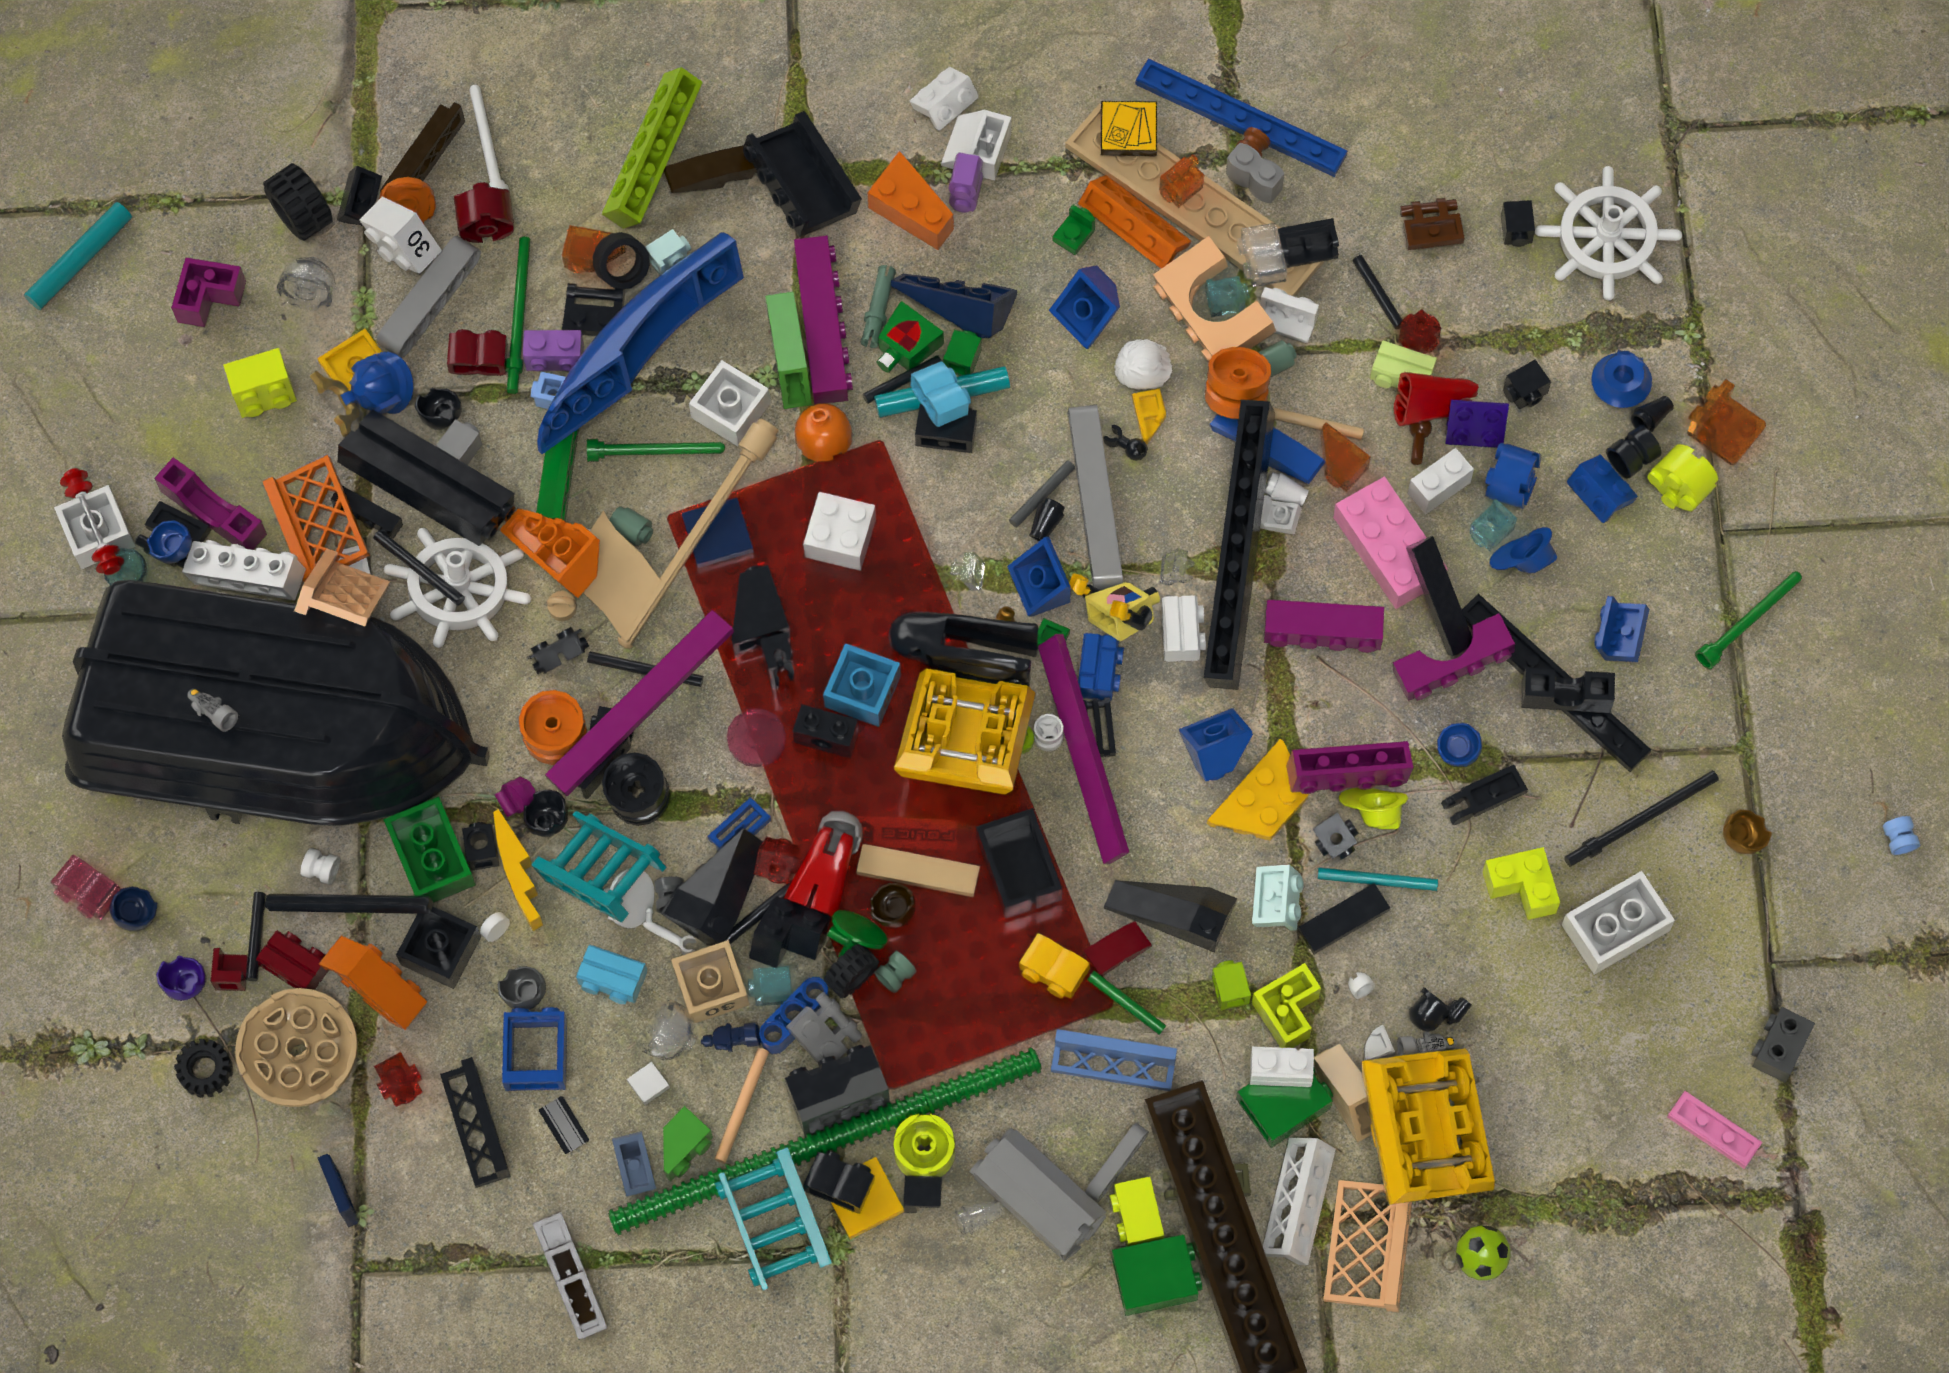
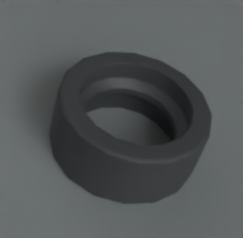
M623 232L612 233L603 238L596 246L593 254V268L597 276L611 287L621 290L629 289L639 284L647 275L650 266L649 253L646 247L632 235ZM619 246H630L636 253L634 266L623 276L611 275L607 270L606 264L609 255Z

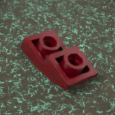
M1136 921L1094 943L1085 949L1084 953L1097 972L1103 977L1123 962L1127 961L1128 963L1152 947V944Z

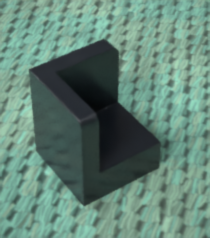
M905 1176L904 1213H917V1208H940L942 1177Z

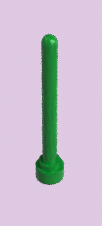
M587 439V462H599V459H605V456L721 454L725 451V445L721 442L605 444L604 441H599V439Z
M1798 571L1792 572L1715 643L1704 644L1695 652L1697 660L1707 669L1711 670L1721 661L1722 651L1796 586L1802 579L1801 573Z

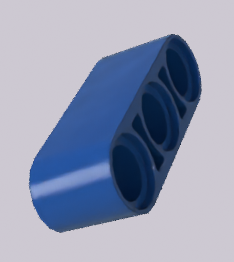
M811 977L805 980L763 1023L759 1032L763 1049L769 1051L770 1054H778L795 1040L794 1036L785 1028L792 1021L787 1018V1015L794 1010L801 1012L806 1006L811 1007L816 1012L821 1006L816 999H811L807 995L811 990L819 989L829 997L828 986L823 979ZM771 1032H778L782 1035L777 1042L766 1040V1036Z

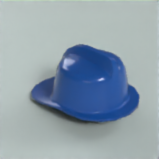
M1548 527L1538 528L1521 538L1501 546L1490 558L1489 563L1491 567L1496 570L1515 567L1519 571L1532 574L1550 565L1557 559V554L1550 543L1552 538L1551 529Z

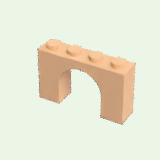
M1210 236L1153 274L1156 285L1153 286L1154 290L1162 300L1167 298L1172 306L1169 307V310L1178 322L1183 320L1188 326L1185 331L1192 342L1195 344L1199 341L1204 349L1201 353L1208 363L1212 356L1222 349L1230 347L1252 349L1276 332L1273 321L1258 301H1255L1234 317L1222 322L1204 320L1193 311V299L1197 290L1228 267L1224 255Z

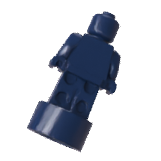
M757 1022L745 1023L744 1026L732 1028L731 1024L727 1023L726 1026L716 1028L713 1036L704 1035L701 1039V1044L704 1047H712L714 1045L716 1050H728V1052H733V1046L744 1044L747 1047L760 1046V1029Z

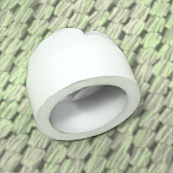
M1357 972L1358 977L1354 980L1352 977L1349 978L1348 987L1356 999H1360L1371 993L1375 988V984L1367 974Z

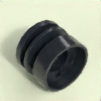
M636 752L623 754L614 759L604 772L602 780L603 793L615 815L625 823L636 826L651 824L659 819L667 810L671 797L669 784L658 763L648 755ZM638 789H642L643 792L639 794L638 798H635L634 794L638 792Z

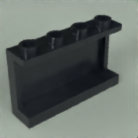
M805 111L795 114L793 123L758 138L753 133L747 135L743 147L746 160L753 164L757 170L759 180L762 184H766L771 192L773 202L776 206H780L786 215L790 228L795 229L799 237L857 213L862 200L861 196Z

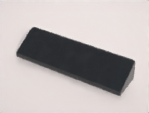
M1430 536L1407 546L1406 549L1447 655L1455 656L1470 646L1472 635L1433 536Z

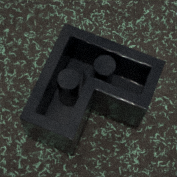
M774 896L754 931L749 959L777 968L788 950L816 960L826 941L831 916Z

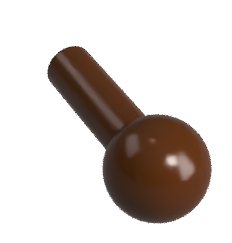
M1430 421L1409 425V431L1414 437L1411 463L1414 465L1422 464L1425 438L1432 431Z

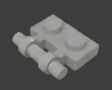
M822 992L816 997V1001L821 1006L816 1012L811 1007L806 1006L785 1027L817 1063L829 1056H835L836 1060L840 1059L848 1050L841 1042L844 1037L848 1036L853 1043L859 1041L862 1037V1034L856 1028L857 1024L851 1017L847 1018L842 1013L839 1003L834 998L830 999L825 992ZM829 1017L838 1025L833 1031L824 1023Z

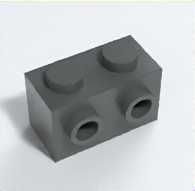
M1781 1007L1777 1015L1771 1013L1764 1027V1030L1769 1033L1765 1041L1758 1040L1751 1054L1756 1057L1752 1067L1786 1083L1815 1023L1784 1007Z

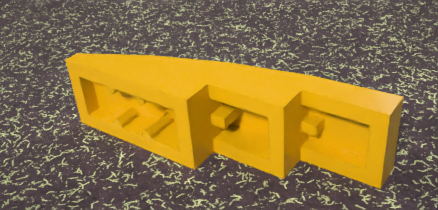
M499 809L493 812L504 871L519 908L532 931H535L543 926L540 915L530 902L538 894L534 884L524 871L531 867L532 862Z

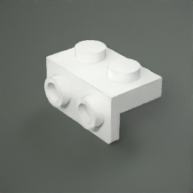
M948 67L930 84L922 88L910 100V103L914 110L930 118L935 129L941 130L978 99V94L969 76Z
M1265 287L1260 305L1273 321L1276 329L1275 333L1308 343L1317 321L1319 305L1309 298H1297L1288 295L1281 289Z

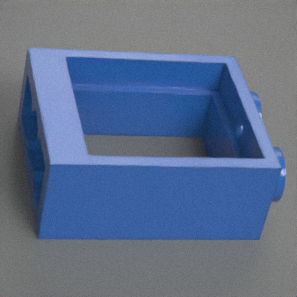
M554 1007L543 1008L542 1012H530L526 1008H515L511 1012H504L502 1084L505 1091L566 1090L567 1018L565 1012ZM558 1027L557 1070L514 1071V1028Z

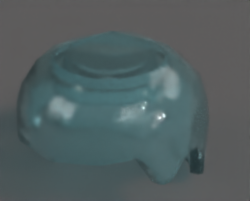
M120 548L116 556L123 557L124 564L117 573L112 575L104 574L105 580L109 585L121 580L145 582L148 576V564L144 557L135 549Z

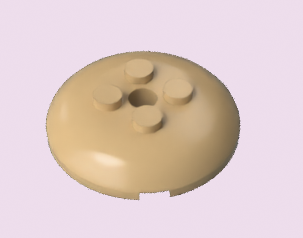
M288 989L272 994L269 999L259 1006H255L245 1017L236 1039V1062L246 1084L258 1096L276 1105L302 1107L324 1100L343 1085L354 1067L357 1057L358 1040L355 1026L350 1016L335 999L312 989ZM304 1045L306 1050L295 1057L291 1054L295 1046Z

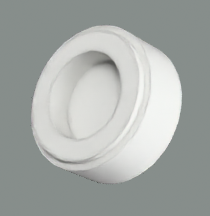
M496 912L484 921L480 934L488 942H493L505 933L509 927L510 920L502 912Z

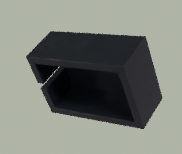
M1033 808L976 826V839L1005 919L1031 911V904L1035 903L1036 908H1040L1062 900V886Z

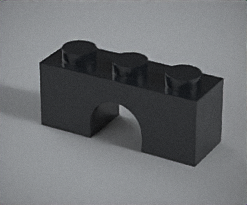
M1525 668L1522 679L1521 708L1611 712L1615 701V673L1585 671L1584 675L1580 678L1565 679L1557 677L1555 669Z

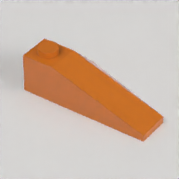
M518 508L500 529L505 536L577 598L597 577L600 540L582 524L575 522L571 524L559 518L551 519L544 517L542 514Z

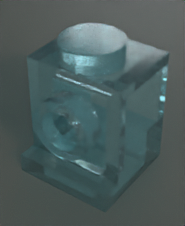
M1239 276L1212 281V279L1206 280L1205 295L1211 317L1241 312L1245 309L1246 300L1250 298L1247 283H1241Z
M1495 499L1492 505L1471 524L1469 533L1472 540L1478 546L1485 547L1491 552L1514 530L1517 517ZM1490 522L1495 527H1490L1487 523Z

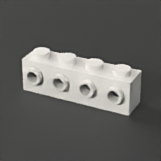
M206 540L205 543L193 541L182 573L194 585L295 600L306 568L297 560L298 557L289 552L276 554L263 548L250 550L238 544L223 546L215 541Z

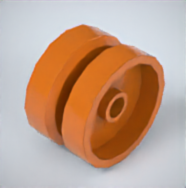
M1230 347L1218 351L1208 363V380L1205 387L1206 403L1210 409L1221 416L1239 419L1241 400H1268V386L1271 379L1270 363L1257 351L1245 347Z
M550 690L542 691L532 696L522 707L519 716V727L524 745L530 755L542 763L555 765L587 733L581 707L577 700L565 692Z

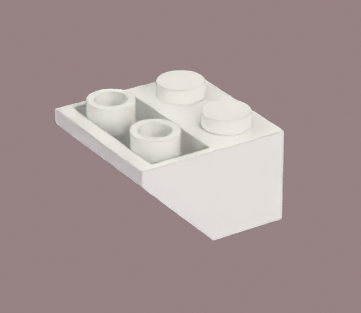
M987 110L959 115L941 166L953 169L955 157L959 152L977 155L983 161L981 170L983 178L995 181L1011 136V117Z

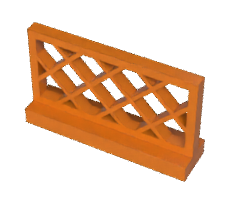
M328 455L277 480L271 477L262 481L290 552L298 557L297 560L306 568L302 579L303 582L306 581L316 566L321 553L328 549L324 546L330 533L342 537L336 549L338 554L335 562L350 566L370 556L337 472ZM324 466L327 467L329 473L324 483L312 480L316 470ZM295 480L304 482L298 496L290 494L286 485ZM310 484L322 488L316 502L305 499ZM328 490L338 494L334 508L322 504ZM302 503L314 506L308 520L298 516ZM320 509L332 512L326 526L314 523ZM338 515L348 519L344 533L332 529ZM312 527L324 531L318 545L308 541V535ZM348 539L357 542L360 551L350 556L342 554Z

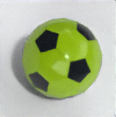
M1476 1226L1468 1229L1461 1235L1456 1246V1261L1461 1270L1468 1277L1476 1280L1497 1278L1504 1273L1511 1258L1510 1244L1506 1237L1498 1229L1491 1226Z

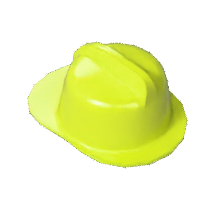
M1352 788L1345 790L1339 795L1340 803L1344 806L1358 809L1364 823L1369 827L1377 829L1399 828L1402 805L1408 800L1407 795L1404 793L1388 792L1374 788L1366 790Z

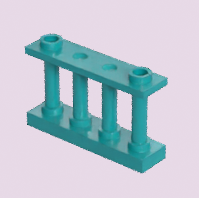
M575 811L572 816L582 826L581 829L555 860L551 859L549 862L538 856L531 866L545 882L622 923L629 915L621 905L623 902L622 898L648 865L662 872L667 867L659 859L660 852L650 844L643 846L604 826L594 815L589 813L585 816ZM593 835L599 838L574 870L570 869L567 872L564 867L589 836ZM609 845L618 848L617 852L595 879H590L586 882L583 877ZM629 855L637 858L638 860L613 891L609 890L606 893L603 889L604 885Z
M788 1147L775 1152L777 1159L772 1160L773 1163L729 1181H727L723 1172L718 1174L720 1181L715 1182L720 1199L727 1198L753 1268L748 1269L753 1286L760 1285L762 1291L768 1289L765 1279L811 1262V1264L818 1263L819 1268L832 1264ZM776 1175L778 1177H785L788 1187L783 1189V1193L738 1210L732 1192ZM786 1204L796 1206L799 1216L794 1218V1222L749 1239L743 1221ZM797 1233L807 1235L810 1245L805 1247V1251L762 1268L760 1267L754 1250Z

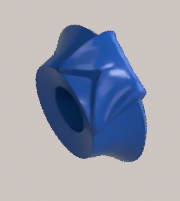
M1618 349L1617 353L1605 356L1596 364L1592 372V386L1597 396L1605 403L1614 407L1628 408L1638 405L1646 399L1651 391L1652 376L1649 368L1643 361V357L1640 358L1632 352L1630 353V351Z

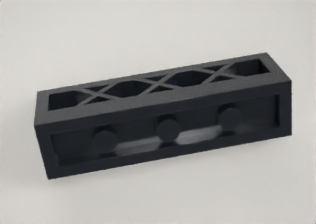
M470 1057L461 1060L462 1067L442 1073L440 1076L475 1188L511 1177L476 1064L473 1058ZM465 1075L468 1086L463 1095L451 1090L449 1080ZM469 1093H471L472 1099L468 1098ZM454 1097L460 1099L457 1106ZM464 1102L476 1108L477 1113L471 1123L460 1118L459 1111ZM478 1120L480 1121L481 1127L476 1125ZM463 1125L469 1127L466 1133L464 1131ZM473 1130L484 1134L485 1142L480 1151L468 1144V1139ZM487 1148L489 1150L490 1155L485 1154ZM471 1152L477 1155L475 1161L473 1160ZM485 1158L493 1163L496 1173L479 1178L476 1168L481 1159Z

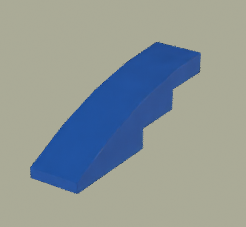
M1217 414L1210 423V427L1213 432L1236 442L1239 419H1230ZM1273 428L1268 466L1309 484L1325 464L1324 459L1301 443Z

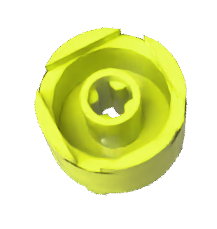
M1683 444L1675 445L1651 470L1647 478L1663 495L1661 500L1667 507L1674 509L1677 506L1691 512L1717 486L1715 483L1718 481V475L1705 457L1701 456L1698 459L1691 454L1694 449Z
M917 1114L905 1119L897 1128L893 1144L894 1156L897 1166L904 1175L942 1177L950 1170L955 1159V1140L953 1131L946 1121L932 1114ZM919 1145L924 1147L930 1145V1150L919 1151Z

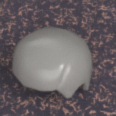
M831 811L822 818L818 832L823 826L834 828L827 851L835 853L844 832L853 836L852 854L858 851L862 840L863 828L856 816L845 811Z

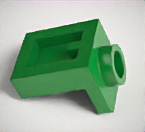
M1072 204L1069 208V216L1054 233L1052 241L1076 256L1095 232V218L1093 214L1086 208H1079Z

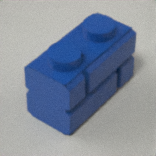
M1084 634L1078 684L1082 697L1085 699L1104 700V698L1110 697L1111 701L1113 692H1119L1121 675L1115 674L1116 664L1122 665L1124 647H1119V641L1110 635Z

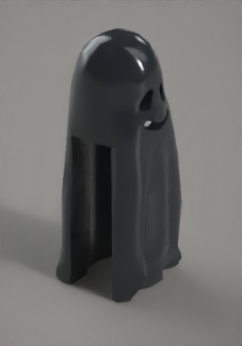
M907 612L901 614L892 622L888 639L891 648L899 655L910 660L919 661L926 666L940 671L956 673V677L993 684L1003 681L1030 686L1031 660L989 651L946 646L945 642L946 638L1036 657L1039 627L1036 623H1020L967 615Z

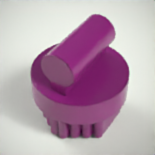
M520 776L502 785L501 790L495 793L494 796L505 815L509 817L514 813H522L524 806H528L532 802L533 794L536 791L529 780Z

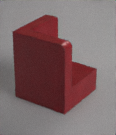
M221 948L213 949L210 982L215 990L246 991L247 955L223 954Z

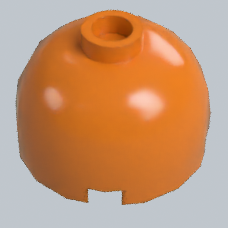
M818 403L809 406L800 414L796 421V444L802 451V454L808 459L814 461L833 460L834 455L840 452L843 455L847 452L852 443L853 433L846 414L834 405Z

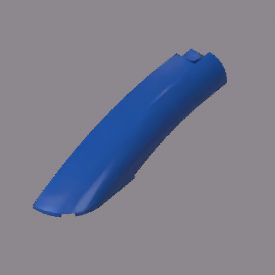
M724 232L719 233L647 285L604 326L566 376L541 422L537 439L538 451L541 454L548 451L631 392V383L661 344L699 309L744 278L735 239Z

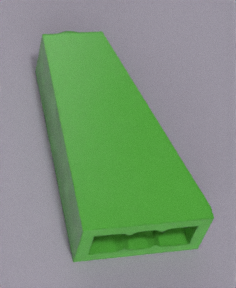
M794 292L767 295L765 298L783 408L789 409L812 405L807 364Z

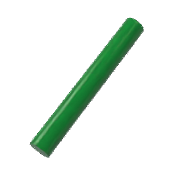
M1093 971L1087 981L1158 1035L1166 1027L1163 1022L1096 971Z

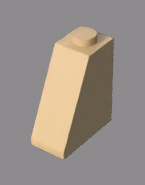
M1341 1044L1324 1050L1314 1057L1318 1077L1321 1082H1325L1333 1094L1331 1099L1358 1143L1372 1135L1370 1126L1372 1122L1362 1073Z

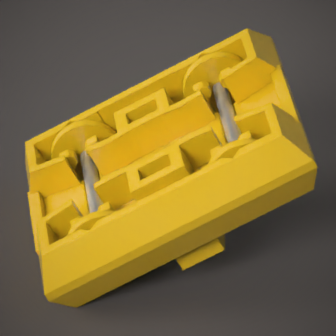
M926 668L919 673L894 770L906 778L1006 795L1014 787L1035 699V692L1027 685L999 681L997 684L958 678L956 673Z
M1466 1048L1362 1061V1076L1372 1122L1370 1126L1374 1146L1377 1148L1386 1199L1390 1205L1494 1190L1495 1179L1470 1054ZM1449 1098L1454 1101L1455 1106H1450ZM1458 1137H1461L1462 1145L1460 1148L1457 1142Z

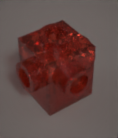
M1421 309L1415 315L1409 314L1401 322L1398 341L1403 347L1426 354L1427 352H1432L1439 345L1442 328L1439 321L1433 315H1428Z
M766 837L758 850L754 875L768 878L773 883L788 884L802 864L803 858L799 857L801 846L793 844L787 839Z
M401 1052L374 1066L381 1079V1082L376 1085L385 1100L391 1098L395 1107L401 1104H408L417 1095L423 1093L418 1084L419 1081L423 1080L415 1064L409 1066Z

